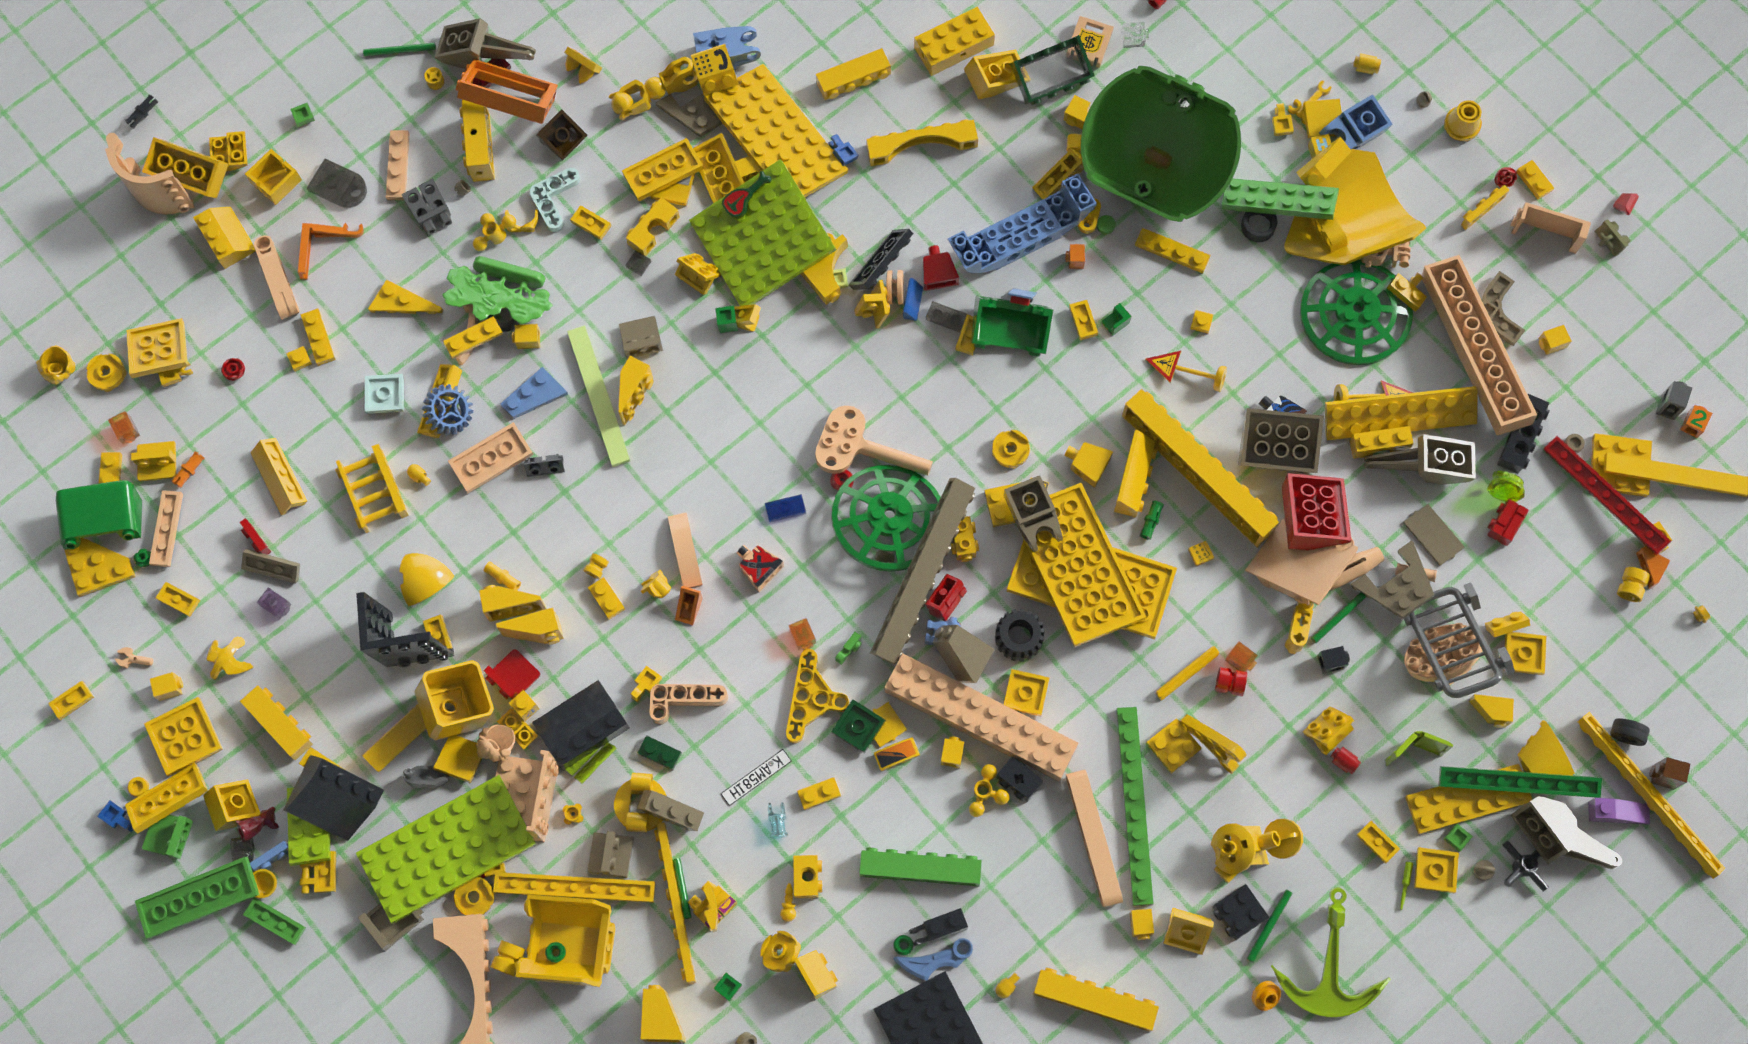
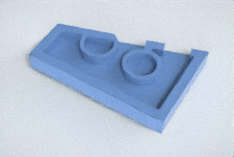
M541 367L501 403V406L515 419L535 410L536 407L545 403L549 404L556 398L568 395V392Z

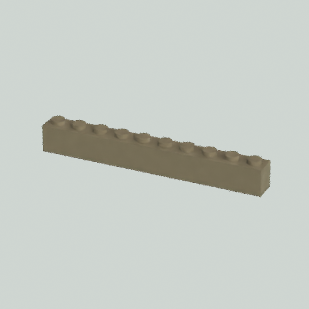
M949 478L870 654L892 664H896L903 654L904 644H907L910 640V631L919 620L918 613L927 602L926 596L928 591H931L934 587V578L943 567L942 561L944 556H947L950 552V543L959 532V523L964 520L967 514L966 508L974 499L975 487L958 478Z

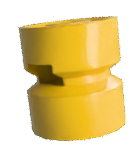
M1626 567L1622 576L1623 583L1619 584L1617 595L1630 602H1641L1645 593L1644 587L1648 584L1650 574L1636 567Z
M501 940L497 949L499 955L494 956L490 967L515 977V964L524 956L526 950Z

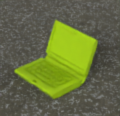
M1416 731L1385 759V764L1389 766L1412 742H1414L1413 746L1438 756H1443L1453 747V744L1429 733Z
M606 743L574 778L583 784L617 749L616 746ZM600 748L565 770L573 776Z

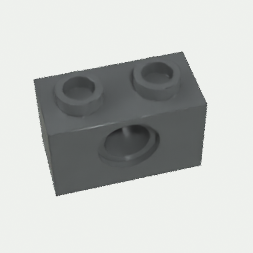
M1674 381L1662 393L1656 414L1675 420L1686 409L1692 387L1687 386L1684 382Z

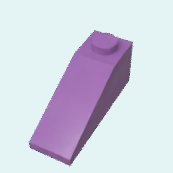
M1594 798L1588 802L1589 822L1650 824V809L1647 804L1610 798Z

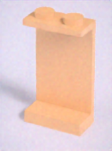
M1525 202L1522 208H1518L1510 226L1513 227L1511 234L1514 235L1521 224L1524 223L1572 238L1569 252L1576 254L1587 239L1591 222Z

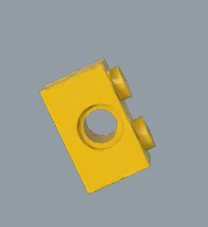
M818 855L793 856L794 898H819V893H822V880H818V873L822 872V860H818ZM806 872H811L814 875L813 879L809 882L802 879L803 874Z

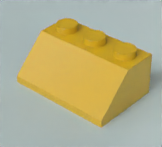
M231 207L208 208L193 217L224 269L256 252L252 241Z

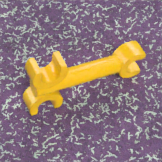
M1320 81L1317 91L1307 101H1316L1322 95H1328L1332 87L1329 86L1328 89H1323L1324 81ZM1295 99L1293 104L1297 108L1289 105L1287 110L1291 114H1296L1301 118L1302 123L1306 125L1304 108L1301 102Z

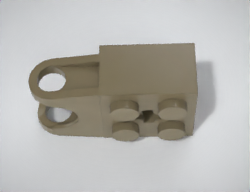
M1040 475L1004 489V498L1018 530L1033 552L1038 551L1035 536L1040 531L1050 532L1057 542L1063 541L1055 507ZM1029 500V502H1030V503L1033 502V504H1032V505H1027V504H1026V501Z

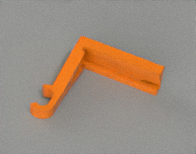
M302 223L298 264L300 279L308 280L312 235L315 237L358 238L364 233L363 225H359L358 231H348L346 223L343 227Z

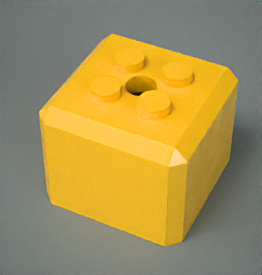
M473 660L426 671L414 691L428 735L434 740L480 729L494 710L479 663ZM451 703L454 705L455 710L452 712L447 711L444 705Z

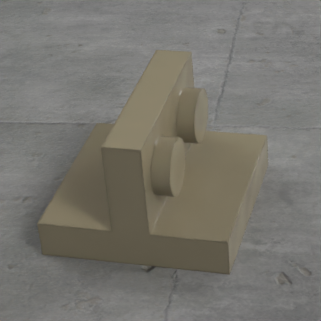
M607 831V834L594 832L587 872L628 878L634 837L617 835L616 832Z

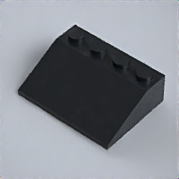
M599 680L532 722L562 771H565V769L630 729Z
M310 755L283 810L348 841L374 811L384 789L323 758Z

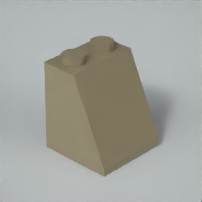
M943 625L939 627L934 634L933 644L956 680L960 683H977L995 649L959 625Z

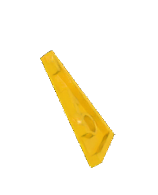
M389 280L385 281L368 308L371 313H375V311L400 312L404 314H416V312L437 314L443 312L442 307Z

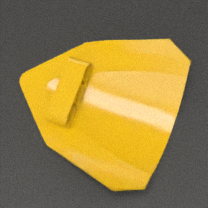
M1351 149V153L1318 185L1339 188L1333 220L1294 216L1284 249L1292 255L1327 263L1347 265L1365 256L1412 241L1426 229V226L1421 221L1414 219L1400 204L1386 179L1376 153Z

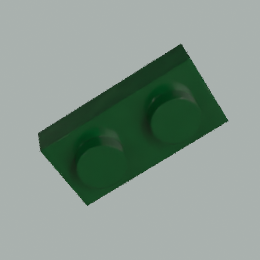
M647 735L637 752L639 755L671 770H674L682 754L681 751Z

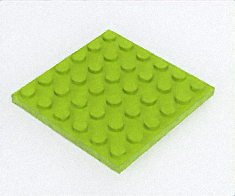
M781 159L763 170L766 176H771L772 181L762 185L753 193L752 198L748 202L747 212L742 218H733L725 211L722 205L724 197H722L689 219L740 306L757 303L837 250ZM759 173L736 189L749 188L758 180Z

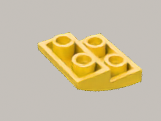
M245 131L228 132L226 136L209 137L210 157L228 163L226 172L248 166Z

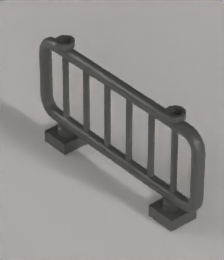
M1471 582L1464 585L1466 593L1462 594L1459 589L1454 587H1446L1434 591V597L1429 600L1432 601L1446 595H1454L1456 601L1417 615L1412 612L1404 618L1407 626L1412 625L1437 677V680H1434L1438 692L1443 690L1451 698H1461L1498 684L1503 676L1501 669L1505 670L1507 676L1515 674L1512 659L1505 646L1497 649L1499 657L1495 658L1468 606L1470 604L1473 611L1481 608L1478 595ZM1459 604L1463 613L1421 628L1417 618ZM1465 616L1469 626L1427 640L1423 631ZM1470 629L1476 639L1435 654L1430 646L1434 642ZM1477 642L1483 651L1444 666H1440L1436 658ZM1484 655L1490 664L1449 680L1446 679L1442 671ZM1492 669L1494 672L1492 678L1459 690H1453L1449 685Z

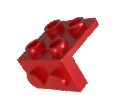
M513 649L493 669L488 665L483 670L487 675L485 679L492 686L496 684L500 688L498 692L506 700L508 698L512 700L523 690L526 691L541 675L517 649Z

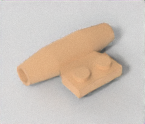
M1352 543L1337 545L1336 548L1339 551H1347ZM1378 547L1356 553L1330 590L1337 589L1367 574L1383 562L1384 556Z

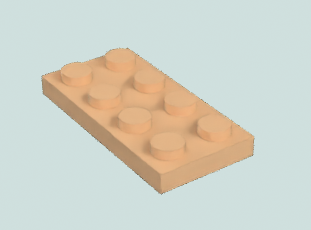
M513 422L448 460L467 493H470L534 454Z

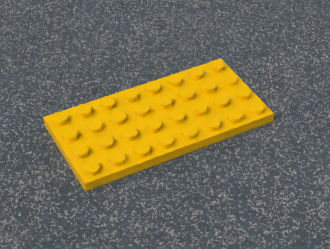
M764 64L737 78L738 85L704 95L706 103L747 155L751 156L761 171L781 159L804 197L809 196L848 173V168L838 161L833 154L832 148Z
M1082 483L1050 494L1063 541L1057 542L1050 532L1040 531L1035 536L1038 551L1033 552L1024 538L1023 540L1074 648L1145 620L1146 615Z
M1023 540L1006 592L1055 607ZM1113 547L1146 615L1145 620L1122 629L1155 640L1177 568Z

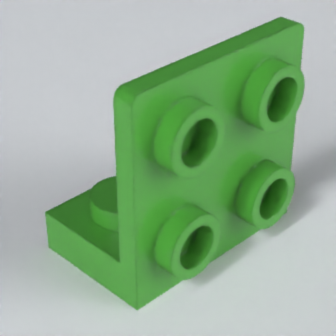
M169 814L149 827L142 849L181 859L193 821L179 815L177 817Z

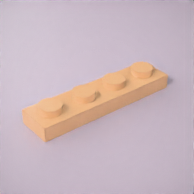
M390 130L386 186L387 200H404L401 194L406 192L410 136L408 130Z
M162 490L149 561L151 566H171L183 498L182 492Z

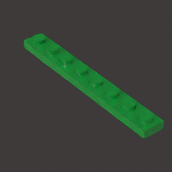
M1440 766L1438 786L1601 798L1602 778Z

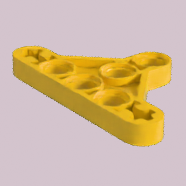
M812 649L804 650L799 659L786 729V737L793 744L803 740L805 727L829 710L844 712L849 705L848 696L843 693L833 692L817 671L818 656ZM811 654L814 660L810 661L809 668H801L802 666L806 667V659L804 657ZM802 673H809L811 679L808 682H802L800 680ZM804 691L808 697L804 701H799L796 698L797 693ZM818 695H825L827 701L824 704H818L816 702ZM837 698H844L846 705L839 708L835 705V700ZM796 710L803 711L804 717L801 720L793 718V713ZM791 722L798 725L797 731L800 736H796V739H793L792 735L789 734L794 732L795 727L791 725Z
M1186 714L1180 720V723L1186 730L1195 736L1229 773L1232 774L1239 767L1238 763L1247 756L1243 748L1192 716Z

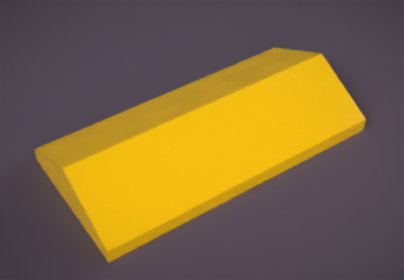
M722 133L693 148L704 167L699 172L713 203L744 183L739 171H737L738 168L734 164L735 160Z

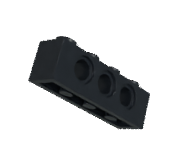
M1531 394L1527 395L1537 413L1535 421L1532 425L1509 433L1497 463L1498 466L1517 474L1522 469L1527 468L1530 461L1527 458L1529 452L1532 453L1537 444L1534 440L1536 436L1539 437L1543 426H1541L1542 420H1546L1550 412L1547 409L1550 402ZM1521 432H1526L1529 437H1524ZM1515 448H1519L1522 454L1517 453Z

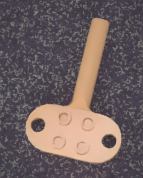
M845 405L836 408L829 415L815 452L816 463L825 472L841 473L849 468L857 454H862L927 476L929 475L933 461L864 439L863 434L866 421L859 409ZM852 413L855 417L847 419L845 414ZM828 460H834L836 462V465L828 466L826 462Z

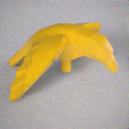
M234 637L229 645L223 649L218 647L217 640L212 642L206 658L207 661L214 663L210 672L212 679L216 680L221 670H224L228 675H232L253 668L251 663L240 662L233 657L234 653L245 645L242 637Z

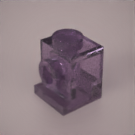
M269 587L256 602L261 608L279 620L282 616L287 615L291 606L288 600Z

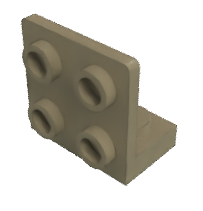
M655 316L619 324L626 359L629 356L638 357L663 351Z

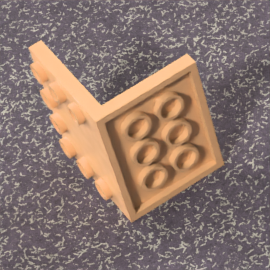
M545 750L540 751L543 761L510 756L505 762L499 760L496 776L500 775L527 826L526 830L531 834L534 841L545 842L559 765L551 753Z

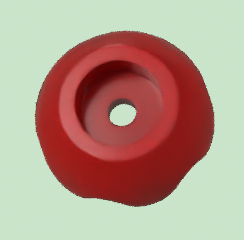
M1511 167L1499 169L1495 174V184L1500 188L1504 185L1506 187L1513 186L1517 180V172Z
M230 358L223 363L221 372L226 379L235 381L244 375L245 365L238 358Z
M848 470L836 474L832 473L830 478L832 488L839 491L845 481L852 476V473ZM852 481L848 487L852 488L854 481Z

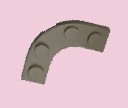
M1499 271L1486 288L1482 296V302L1499 337L1511 346H1514L1525 332V329L1511 321L1503 312L1502 300L1515 281Z

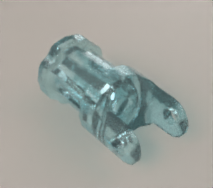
M783 802L780 805L781 814L773 813L772 805L768 803V820L771 822L772 830L770 838L773 839L788 836V832L785 829L786 812Z

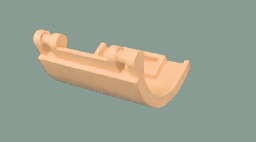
M109 133L106 136L109 148H106L105 151L108 161L141 206L151 212L165 215L179 212L184 213L195 208L193 201L189 199L188 193L179 180L174 177L172 170L153 176H139L141 169L132 157L124 160L120 155L123 143L115 133Z

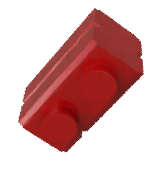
M1508 499L1505 503L1501 502L1496 510V513H1498L1497 518H1492L1487 526L1490 529L1487 535L1499 543L1508 546L1529 510L1511 499Z
M949 574L944 576L925 603L932 616L947 621L961 601V598L967 592L962 580Z

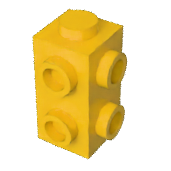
M966 516L963 521H960L958 526L959 532L953 538L954 543H951L952 555H956V559L962 562L973 560V558H976V552L979 551L978 540H974L973 533H976L975 522H971L970 516Z

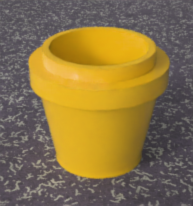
M1466 100L1457 107L1452 108L1444 120V128L1447 134L1458 141H1469L1475 138L1482 126L1480 106L1474 101Z

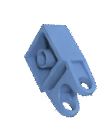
M751 26L726 27L693 33L696 53L725 44L734 69L737 66L754 62L761 56L759 48L744 45L757 37L756 29Z
M1372 94L1342 112L1324 127L1319 134H1334L1338 138L1341 137L1350 149H1358L1385 133L1393 124Z

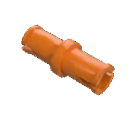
M195 451L186 464L181 465L182 469L171 482L174 485H178L177 487L182 488L188 478L195 474L196 468L205 458L201 454L198 455L199 453Z

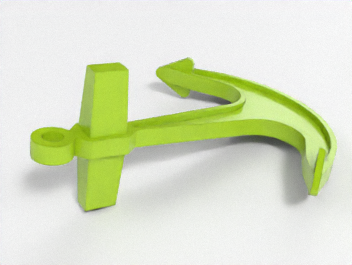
M1334 887L1329 893V897L1333 901L1331 905L1328 904L1327 923L1330 926L1322 978L1319 985L1310 991L1301 990L1286 975L1271 965L1279 984L1294 1003L1310 1013L1324 1017H1343L1364 1009L1380 995L1391 980L1388 977L1371 985L1358 995H1347L1341 991L1338 983L1339 929L1344 927L1346 909L1341 904L1345 902L1347 894L1342 888ZM1337 892L1341 893V898L1335 899V893Z

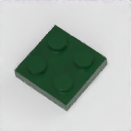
M852 699L831 733L865 754L886 720Z

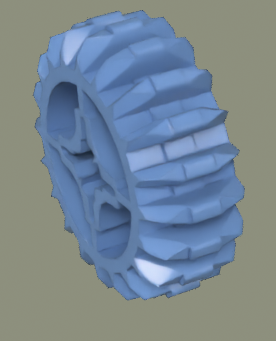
M450 384L446 388L440 385L438 389L436 387L433 388L432 393H427L428 398L423 400V403L426 405L422 407V410L427 411L423 414V417L429 418L426 424H433L431 430L437 427L438 434L444 430L446 436L450 432L452 435H455L457 431L462 432L464 430L463 427H468L467 421L472 420L469 414H472L474 410L469 409V407L473 403H467L470 396L464 397V390L457 392L458 386L452 389ZM448 396L453 399L450 402H448L444 399L441 400L439 397ZM434 404L439 411L438 417L435 414ZM452 404L449 413L445 414V409H447L446 407H449ZM457 404H459L461 408V415L460 412L457 410ZM445 418H449L452 421L455 420L457 423L447 424L442 421Z

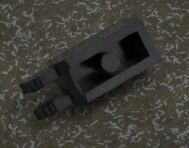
M959 908L924 921L922 925L910 929L909 933L916 934L923 930L926 931V937L916 939L913 942L914 946H919L968 930V925L962 909Z

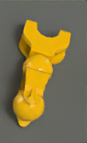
M681 57L671 62L664 71L658 73L660 77H650L644 85L635 79L622 86L618 92L609 95V98L612 99V110L620 115V120H624L630 115L635 116L651 108L650 103H652L651 99H661L666 91L669 95L674 92H685L695 87L699 80L694 71L692 60L688 57ZM683 64H688L686 69L681 70ZM688 76L694 77L692 81H686L685 78ZM640 92L643 99L634 104L633 98L630 95Z

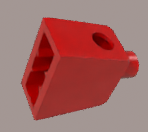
M938 245L930 246L928 248L929 255L923 257L924 291L959 285V275L949 252L940 253Z

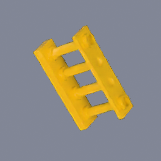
M379 444L371 446L374 452L371 453V456L345 467L340 460L336 461L338 468H335L339 479H343L357 514V518H355L356 524L365 533L370 532L367 526L368 523L389 514L398 513L401 518L409 516L389 464ZM372 463L379 464L380 469L377 470V473L350 483L347 476L348 473ZM380 479L382 481L385 480L387 486L383 490L359 500L356 499L354 490ZM386 496L392 497L393 503H391V506L365 517L363 516L360 507Z

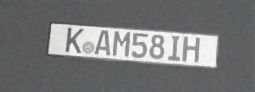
M784 749L780 750L721 793L722 797L731 806L792 762Z

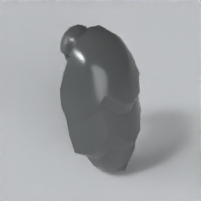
M416 766L412 769L407 768L403 772L405 782L419 789L423 787L436 788L439 785L445 784L449 780V775L434 770V766Z

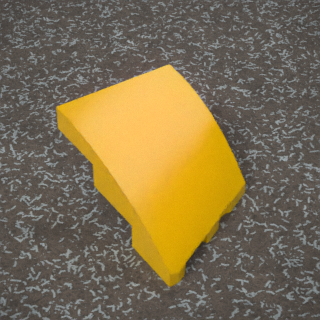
M1545 720L1541 721V727L1534 736H1530L1526 745L1517 754L1523 770L1534 773L1575 774L1553 730Z

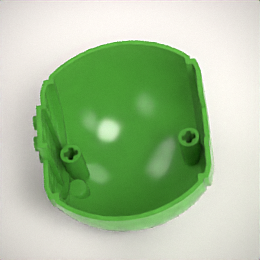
M1138 66L1137 69L1133 68L1111 81L1099 93L1087 113L1081 136V155L1085 172H1087L1086 177L1094 185L1168 220L1183 222L1184 219L1187 220L1214 204L1228 188L1234 177L1241 153V131L1237 115H1235L1236 110L1228 102L1206 93L1202 85L1195 82L1191 85L1187 83L1188 80L1178 74H1175L1173 77L1152 67ZM1185 102L1189 103L1188 107H1184ZM1144 187L1148 188L1147 193L1143 192Z

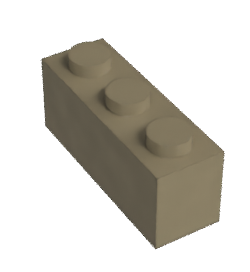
M653 790L643 791L637 807L640 811L688 831H698L704 812Z

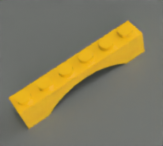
M965 119L958 123H944L941 126H926L919 130L909 129L902 133L892 132L885 136H872L866 139L870 166L888 164L903 150L919 144H944L958 150L978 147V136L974 120Z

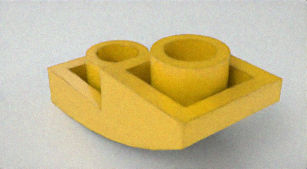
M512 708L497 721L500 725L513 730L515 741L523 749L538 737Z

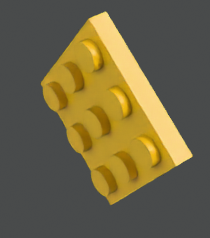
M182 318L126 330L129 375L131 378L188 366L185 325Z
M1595 433L1592 437L1591 467L1620 494L1648 497L1650 491L1649 480L1603 473L1604 455L1612 453L1651 460L1652 441Z
M199 697L144 723L167 776H171L191 764L223 750Z

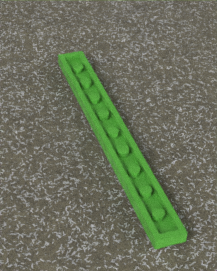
M1122 707L1116 710L1133 906L1153 905L1137 707Z

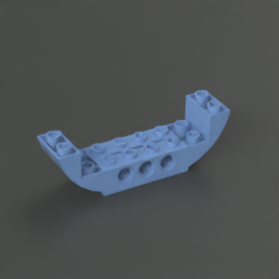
M1076 174L1062 181L1059 192L969 237L963 230L947 238L966 271L970 273H983L995 269L998 270L1060 239L1061 236L1078 225L1093 210L1097 203L1080 175Z

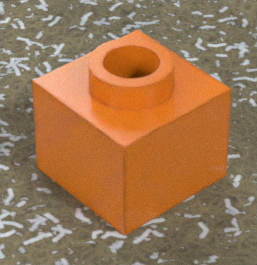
M1070 244L1069 251L1065 252V262H1069V269H1084L1085 244Z

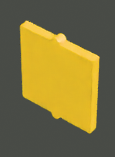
M889 702L877 709H873L874 713L886 720L874 739L880 748L890 741H895L896 737L907 731Z

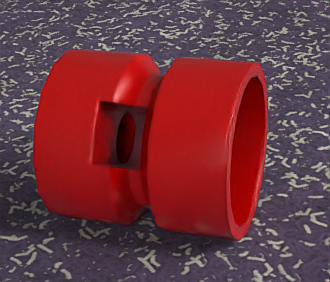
M1219 667L1215 692L1226 694L1230 691L1232 695L1243 697L1247 682V672L1240 670L1232 672L1230 668Z

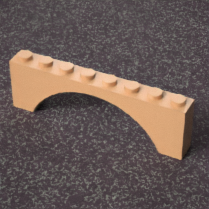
M482 914L433 918L434 939L449 946L457 953L466 965L474 987L473 1017L469 1029L460 1044H493V1042H490L493 1025L492 1021H489V1013H492V1003L488 1001V992H491V982L487 980V972H490V961L486 958V952L489 951V940L486 939L485 933L489 929L488 919H485V916Z

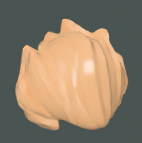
M493 725L490 728H483L482 732L479 733L476 744L478 757L490 759L493 763L499 760L505 762L509 758L515 743L513 730L504 725Z

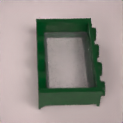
M1079 35L1009 63L1025 104L1031 103L1032 106L1042 102V97L1047 96L1050 99L1058 95L1057 91L1063 89L1064 92L1074 89V84L1080 83V86L1091 82L1090 78L1095 76Z

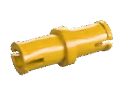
M491 561L485 565L483 571L495 578L498 584H503L513 590L520 588L521 582L509 575L507 570L500 569Z

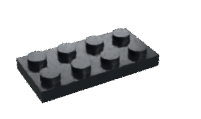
M909 228L892 230L849 283V286L853 290L872 289L877 284L879 276L888 270V265L891 261L898 258L899 251L910 243V238L914 233Z

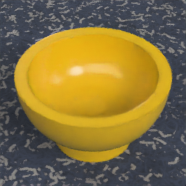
M259 869L253 872L260 894L256 897L267 898L271 896L277 887L276 876L267 869Z

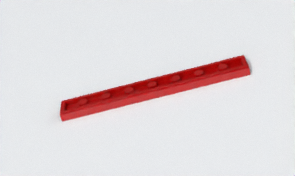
M1558 436L1543 448L1544 452L1656 556L1671 543L1669 538Z

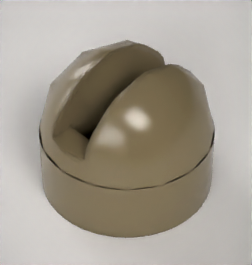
M1427 91L1421 92L1417 96L1416 102L1420 107H1428L1432 101V96Z
M460 180L454 187V190L458 191L457 195L459 196L467 195L471 191L470 186L464 180Z

